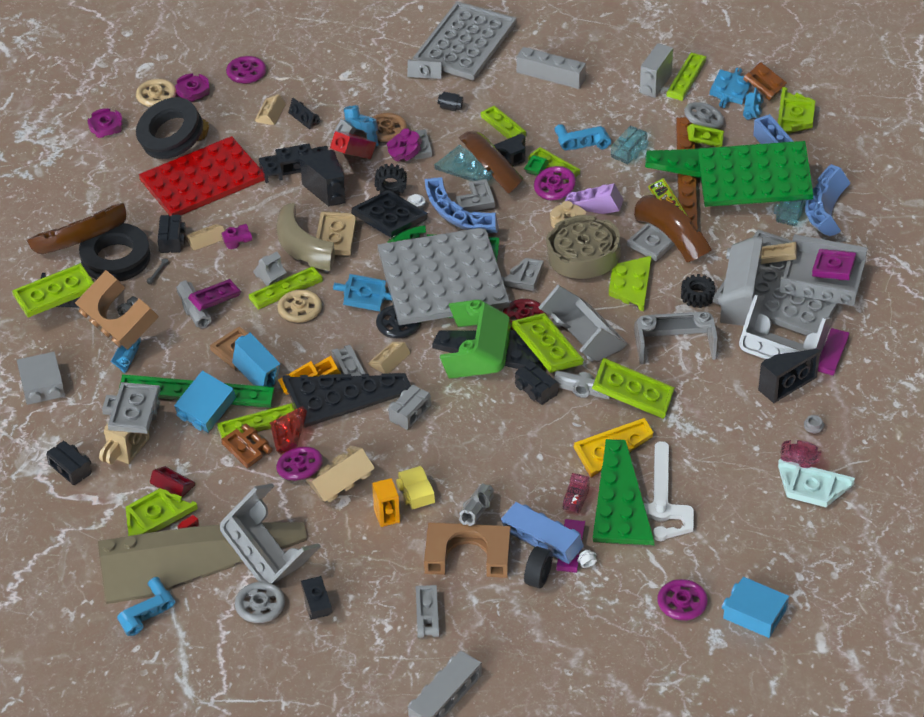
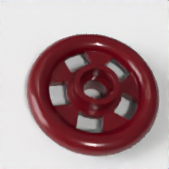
M532 299L514 300L510 302V307L503 309V313L509 316L511 321L510 329L513 331L515 330L512 327L511 318L515 317L518 320L534 316V314L545 313L547 315V313L540 310L538 307L541 304Z

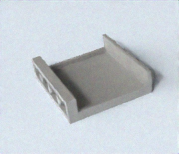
M794 234L792 242H796L797 259L788 260L784 276L781 277L780 292L854 306L868 248ZM819 249L856 252V261L850 280L812 277V269Z

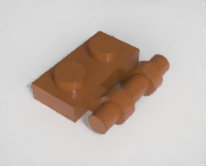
M246 423L241 428L244 431L243 433L235 429L222 438L221 442L246 468H249L262 458L260 451L270 454L273 448L265 438H261L258 435V431L254 427H250Z

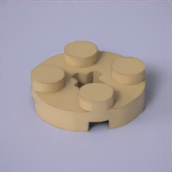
M564 201L550 212L551 226L555 228V224L566 217L586 215V211L570 201Z

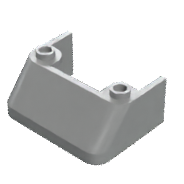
M754 236L735 243L731 248L727 249L726 259H729L724 290L723 293L719 292L718 304H721L720 323L745 325L754 296L757 273L761 268L763 237Z
M557 285L538 307L554 318L552 322L559 328L563 326L571 332L583 345L579 351L592 362L594 360L600 361L617 353L628 344L589 303L560 285Z
M754 294L739 340V346L744 352L764 359H769L776 354L817 348L821 352L833 318H822L818 332L809 334L804 344L769 332L771 320L768 316L760 313L766 295Z
M689 312L639 317L634 323L639 363L644 364V337L707 333L712 360H716L718 338L713 316L708 312Z
M272 483L255 486L222 520L220 530L258 582L275 584L300 568L321 546L318 543L302 547L301 549L292 548L284 553L261 523L268 514V508L262 499L274 487Z

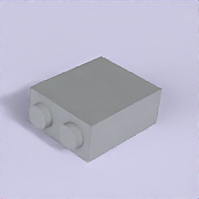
M657 43L643 62L640 73L641 94L656 97L672 75L673 47Z
M55 351L17 359L27 405L65 397Z

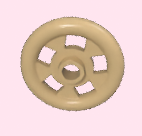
M151 79L142 83L137 88L136 98L141 104L151 107L159 101L176 97L177 92L174 84L170 81Z
M294 290L281 297L277 309L280 316L285 320L293 323H304L319 315L322 309V302L319 296L311 291ZM309 304H315V307L309 308ZM291 308L292 312L288 313L286 309Z

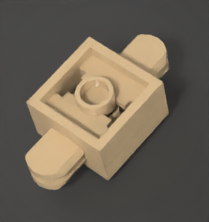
M107 424L104 428L106 444L100 450L99 459L111 465L116 460L130 464L150 438L149 431L148 434L108 430Z

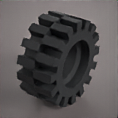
M393 163L390 166L388 164H384V167L381 165L375 173L374 185L377 192L383 193L390 190L398 196L400 192L403 193L407 185V173L404 171V168L401 167L399 169L400 165L394 167ZM387 178H393V179H395V180H397V181H395V182H388V181H386L385 179H387Z
M693 274L691 278L687 276L681 285V299H683V302H687L688 306L692 304L693 308H696V305L702 308V305L707 307L708 303L711 304L715 295V283L711 281L710 277L706 279V275L700 277V274H697V277Z

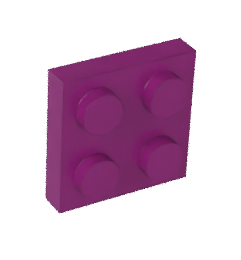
M819 249L812 269V277L850 280L856 261V252Z

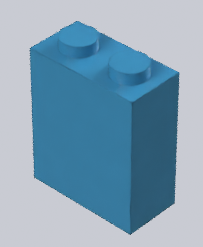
M251 332L245 336H240L235 341L232 363L254 386L273 387L276 385L280 363Z
M202 370L174 407L178 418L191 422L199 431L204 430L209 433L236 399L233 388Z
M742 577L739 583L734 584L730 598L726 597L723 602V619L770 638L788 609L789 596Z

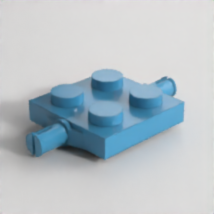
M737 67L734 73L719 70L709 95L721 99L720 107L725 108L727 102L742 105L751 84L743 80L745 76H740L742 73L741 68Z
M350 274L346 284L334 282L333 290L344 292L343 305L380 312L381 304L384 300L392 301L390 293L386 292L385 280Z

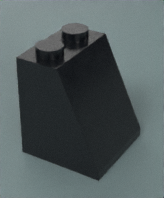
M327 150L299 156L302 185L328 207L345 204L344 175L335 151Z

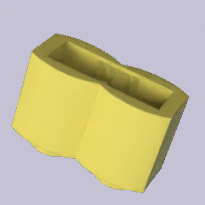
M422 466L398 472L399 479H396L398 490L403 491V499L406 505L409 504L413 510L435 503L434 491Z

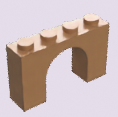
M105 270L75 304L80 308L78 312L85 318L89 316L91 318L89 321L96 328L102 327L100 331L108 338L112 336V342L119 348L122 345L128 350L159 316L139 298L121 317L107 319L109 306L125 287Z
M428 522L424 556L425 574L445 575L449 552L456 546L473 544L481 547L487 554V577L507 578L510 526L481 524L469 526L461 523Z

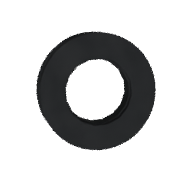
M179 97L164 99L152 105L140 117L136 126V137L149 156L157 159L173 158L183 154L197 142L203 130V120L191 101ZM175 118L184 119L181 128L173 135L165 138L155 137L160 126L168 120Z
M123 223L79 245L81 264L89 276L96 279L97 274L102 275L107 270L111 275L115 274L119 282L125 281L140 274L150 261V248L146 234L140 228L127 223ZM111 245H125L132 249L127 256L121 259L108 260L98 256L102 249Z

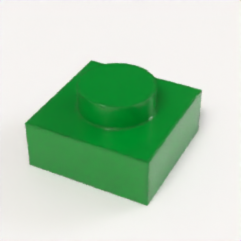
M532 155L524 170L528 174L537 176L546 169L549 162L546 158Z

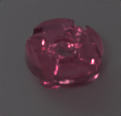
M791 440L782 443L780 451L781 460L786 462L792 461L799 463V466L803 468H810L811 464L820 461L821 450L818 452L816 445L806 441L797 440V444H791Z

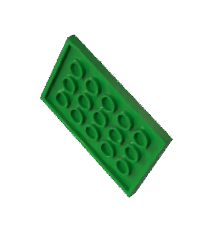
M805 141L698 148L704 207L813 199V188Z

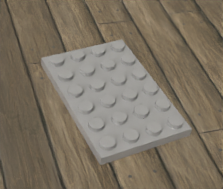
M457 1L413 59L442 61L443 72L475 80L516 25L517 18Z

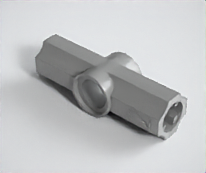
M187 280L180 282L176 289L182 300L185 313L191 316L196 327L206 328L211 323V317L207 310L199 311L188 299L191 293L196 292L194 286Z
M556 371L554 379L558 382V388L571 390L580 398L592 395L611 399L610 396L592 389L595 379L590 373L581 372L578 375L563 371Z
M482 483L470 499L463 503V508L459 513V521L463 525L472 526L483 511L490 507V501L494 497V489L491 485Z

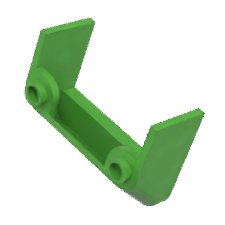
M482 300L449 303V308L457 327L477 325V331L474 340H466L460 345L459 352L440 355L448 378L490 374L501 371L505 366L511 328L509 316Z

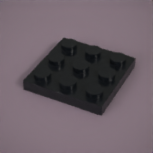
M390 190L352 207L351 214L390 238L427 220L428 217L427 212Z

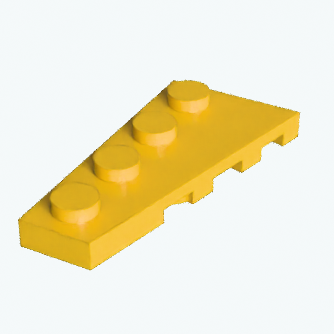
M642 418L574 442L573 447L589 476L593 477L602 471L606 439L626 440L628 450L631 452L651 439L654 432L646 419Z

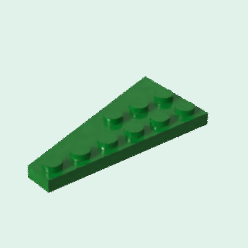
M698 149L648 150L646 152L645 168L701 178Z
M606 439L593 542L655 545L626 440Z

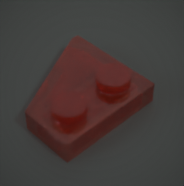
M303 406L270 422L276 451L279 455L298 446L307 414Z

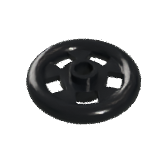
M393 305L384 308L376 318L378 330L383 335L395 339L411 336L419 329L421 322L399 325ZM387 315H388V316H391V317L389 318V320H386V319H384V318H385ZM390 325L391 327H393V329L390 330L386 327ZM405 326H407L408 329L402 330V331L400 330V329L404 328Z

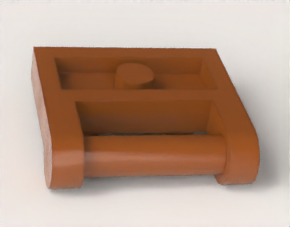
M762 62L743 78L746 83L749 82L754 87H757L769 101L787 84V82Z

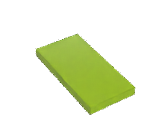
M79 263L14 289L12 293L29 318L81 297L94 282L82 264Z
M545 313L512 321L514 330L550 373L583 365L584 359Z
M603 358L592 389L664 419L675 387Z

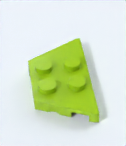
M782 87L778 124L786 133L812 128L816 100L804 97L799 93L793 95L787 92L788 88Z
M651 256L618 263L612 269L609 296L620 299L628 305L631 302L637 305L639 310L644 311Z
M159 488L125 507L128 536L157 532L198 509L197 503L194 501L191 503L182 500L181 496L170 494L168 491Z

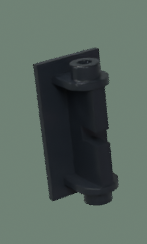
M292 98L288 111L291 116L308 129H311L312 124L320 122L318 114H314L302 102Z

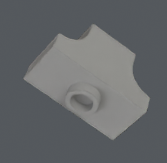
M277 251L261 258L258 261V266L253 271L255 276L261 278L266 286L276 283L286 274L281 264V256Z

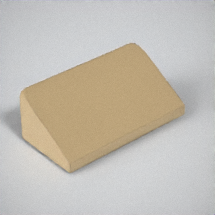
M275 95L266 98L255 121L275 125L286 105L281 96Z
M214 224L185 235V239L193 250H198L222 241L221 232H224V228L219 224Z
M391 342L368 364L383 374L390 373L410 355V351L405 342Z

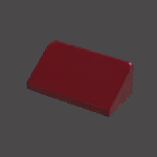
M166 466L154 469L150 478V484L164 489L170 494L179 495L182 498L195 486L194 481Z

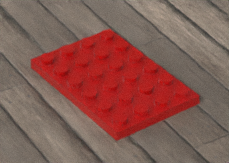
M232 136L139 174L140 181L169 216L183 215L264 181L260 167Z

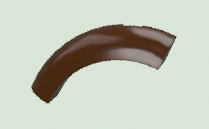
M467 131L459 137L488 172L490 170L493 171L491 175L508 194L522 182L524 178L481 132Z
M645 195L637 201L634 208L636 221L648 222L664 232L679 249L686 262L693 261L712 251L700 231L696 232L691 225V219L676 205L666 199L660 200L656 198V195Z
M124 203L111 205L83 220H78L59 229L39 233L27 239V242L33 251L42 255L85 242L122 225L126 220L127 214Z

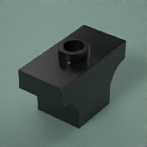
M522 133L494 144L512 166L525 162L526 137Z
M322 576L301 580L305 606L310 620L331 615L332 606Z

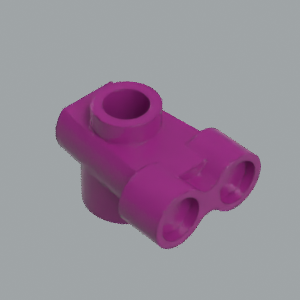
M247 224L238 225L237 228L229 227L226 231L221 232L222 240L229 249L238 248L240 242L252 241V235Z

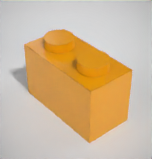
M392 478L372 483L374 511L380 527L400 523L399 496Z

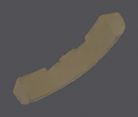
M295 203L284 205L279 211L276 223L278 241L283 249L298 261L301 259L308 262L311 267L330 271L335 261L334 242L321 240L306 233L296 222Z

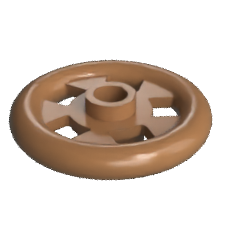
M380 113L372 117L379 123L377 131L381 134L377 133V138L380 142H388L403 129L407 128L405 119L394 113Z

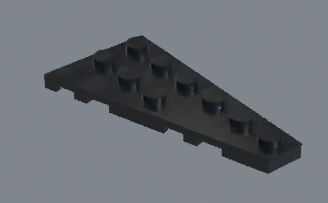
M439 330L432 343V349L457 353L464 341L475 339L477 330ZM510 331L505 366L520 369L532 361L543 370L544 365L516 331Z
M385 373L369 376V374H362V376L334 374L320 375V377H308V375L290 377V375H283L284 384L303 428L398 398L403 390H408L411 387L405 373Z

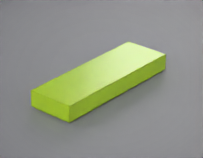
M495 105L481 112V117L507 139L521 133L526 136V131Z
M541 147L528 156V160H530L532 155L546 158L549 162L546 169L553 166H562L571 170L575 178L580 175L579 168Z

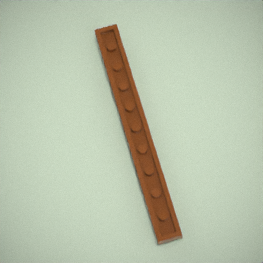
M676 117L677 150L695 149V142L689 141L687 127L692 123L686 117ZM677 174L678 201L691 219V225L698 232L696 177Z

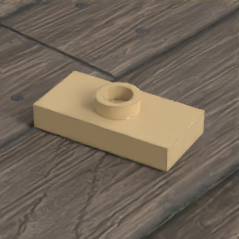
M796 242L762 247L761 264L797 259Z

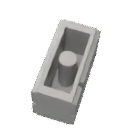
M412 385L408 390H403L400 398L389 405V420L396 425L399 424L400 427L406 430L409 429L431 406L430 393L423 389L421 390L415 385Z

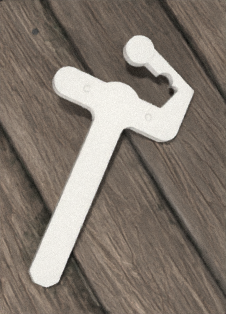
M660 441L655 444L654 501L650 504L644 503L648 518L656 521L679 519L684 525L680 529L675 527L667 529L662 526L656 527L653 530L654 539L664 541L671 537L693 532L694 510L689 505H673L668 502L669 445L666 442Z

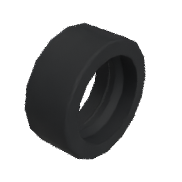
M538 546L533 548L524 572L525 584L536 588H542L545 585L552 566L553 553L551 550Z

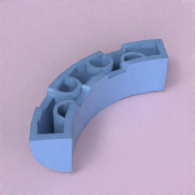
M831 164L818 177V184L813 188V199L806 200L805 212L810 223L819 232L828 236L841 232L832 218V210L841 193L851 184L842 169Z
M442 177L425 179L428 198L435 210L446 221L465 230L482 228L486 229V232L489 234L498 233L499 225L496 213L467 212L449 199Z

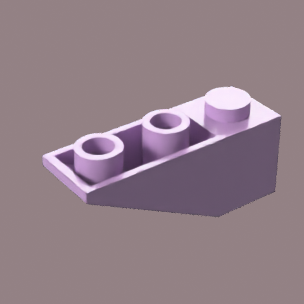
M614 183L571 192L565 199V201H570L587 212L598 214L620 211L624 200Z

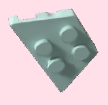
M779 459L778 462L787 498L827 507L854 485V477Z

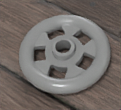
M692 102L685 107V116L692 124L719 129L724 124L722 114L709 104Z
M268 582L251 583L242 588L235 598V609L239 616L252 623H265L273 620L282 612L285 605V597L281 589ZM258 590H266L267 592L265 594L264 592H258ZM247 595L251 596L249 602L244 601ZM276 597L277 602L270 603V598ZM249 607L254 610L252 614L246 611ZM267 609L270 610V612L262 614L263 611Z

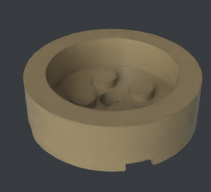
M577 215L566 218L555 224V228L548 232L546 237L549 264L557 273L566 277L587 279L603 275L612 270L621 258L618 228L608 219H597L595 215Z

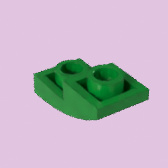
M418 226L395 235L387 243L420 238V235L426 233V227Z

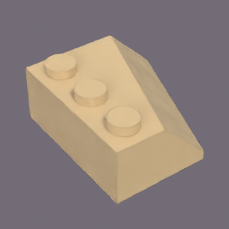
M351 445L346 449L348 451L347 454L337 455L333 458L332 465L326 464L322 466L317 473L305 479L321 501H333L339 496L337 493L343 489L345 491L355 486V481L360 478L364 480L372 474L371 471L375 467L363 448Z

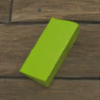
M690 124L687 127L689 141L714 147L723 146V130L696 124Z

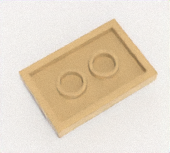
M321 212L316 238L334 242L335 255L351 256L357 217L351 213Z

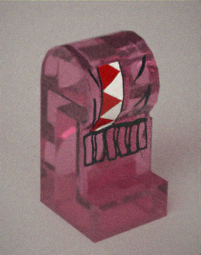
M572 473L570 484L563 500V510L580 513L589 492L590 477Z

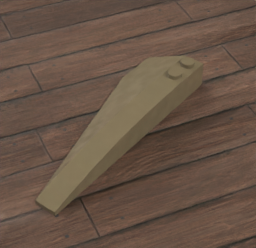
M261 522L281 549L307 541L304 522ZM220 525L180 528L98 541L106 604L154 596V593L148 586L149 580L154 577H159L165 589L171 590L174 585L182 582L184 584L190 583L196 577H207L235 566V563L242 561L221 533Z

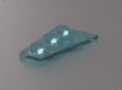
M458 145L434 164L436 170L470 181L487 179L488 182L493 178L491 175L493 171L490 170L488 172L477 158L461 145Z

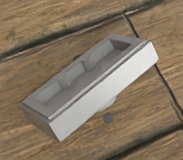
M408 59L407 77L441 79L442 61Z

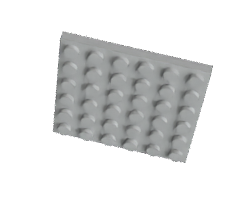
M476 228L377 245L399 325L453 317L449 303L482 300L496 309L510 307V301L486 229Z
M757 230L754 236L763 237L762 247L792 243L791 240L761 230ZM788 261L761 264L760 271L758 270L754 290V294L766 295L760 313L768 316L772 324L807 336L811 333H817L822 318L831 317L839 303L781 293V277L784 276ZM725 280L713 297V303L718 304L719 292L723 293Z

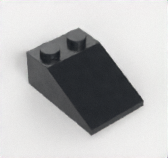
M817 348L776 354L769 359H765L760 366L758 391L772 403H776L817 378L820 350Z

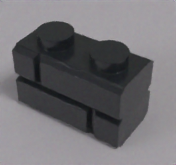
M181 215L160 216L157 240L160 253H180L181 245H185V235L182 233H186V223L182 222Z
M532 361L516 371V387L519 390H524L531 400H536L543 405L549 399L557 396L558 382Z
M64 440L46 453L48 464L74 486L92 473L89 457L87 455L82 456L75 445H69Z

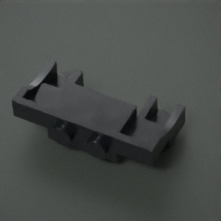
M310 143L275 149L276 155L258 158L265 183H269L268 176L278 175L280 181L283 180L285 175L301 173L299 156L327 151L328 147L311 148Z

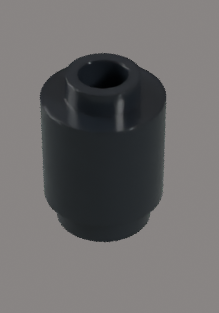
M443 91L438 96L437 104L442 109L457 111L462 109L464 98L460 94Z

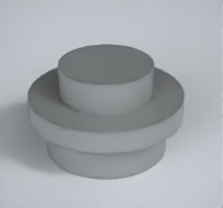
M810 415L804 421V428L810 433H819L823 430L824 423L821 417L817 415Z

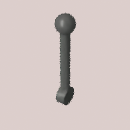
M167 258L161 260V265L147 279L148 284H153L154 278L161 269L169 264Z

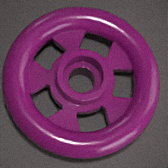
M254 56L235 58L226 67L227 76L232 81L242 84L256 82L266 73L265 63Z
M562 166L549 167L537 175L534 181V190L539 197L545 200H559L573 191L576 178L568 168ZM545 177L547 178L546 183L542 182ZM569 179V183L564 184L563 180ZM547 187V189L550 191L545 192L543 191V189Z
M297 447L285 452L279 458L276 470L286 480H304L319 471L323 464V457L315 448ZM315 459V462L309 463V460ZM291 468L292 471L287 472L286 469Z
M676 579L662 586L658 593L657 601L659 608L664 614L676 620L686 621L697 618L705 611L708 597L705 590L696 582L687 579ZM681 587L690 589V592L688 590L681 589ZM669 591L674 592L672 598L667 596ZM693 597H699V602H693ZM673 603L676 609L673 610L668 605ZM689 607L692 608V611H689V612H685V611L683 610V609H687V608H689Z

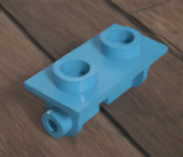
M755 87L753 93L746 95L743 116L747 120L760 118V114H762L761 104L764 100L762 93H759L757 87Z
M141 338L128 350L122 345L120 348L118 347L110 362L126 373L140 347Z

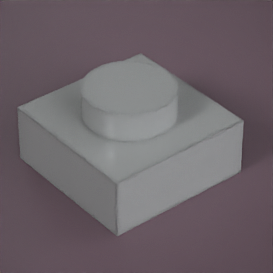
M341 119L332 134L335 131L353 134L356 128L346 120Z

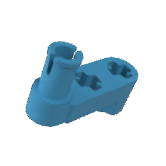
M358 105L345 107V120L354 128L364 130L367 139L376 142V146H379L376 119L361 115Z
M559 124L554 130L563 150H574L593 145L600 149H606L611 144V139L606 129L602 126L568 133L565 126Z
M154 577L148 582V586L155 595L154 597L125 609L117 616L127 636L138 634L144 628L142 621L163 613L174 606L175 600L170 591L165 589L159 577Z

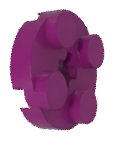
M193 73L185 74L179 77L177 84H175L177 95L191 102L210 93L209 80L202 74H199V76H193Z
M109 108L99 109L91 114L92 117L90 119L88 118L89 130L97 138H103L122 131V115L116 110L113 112Z
M405 128L387 142L388 152L395 161H400L399 159L410 160L420 152L422 139L417 132Z

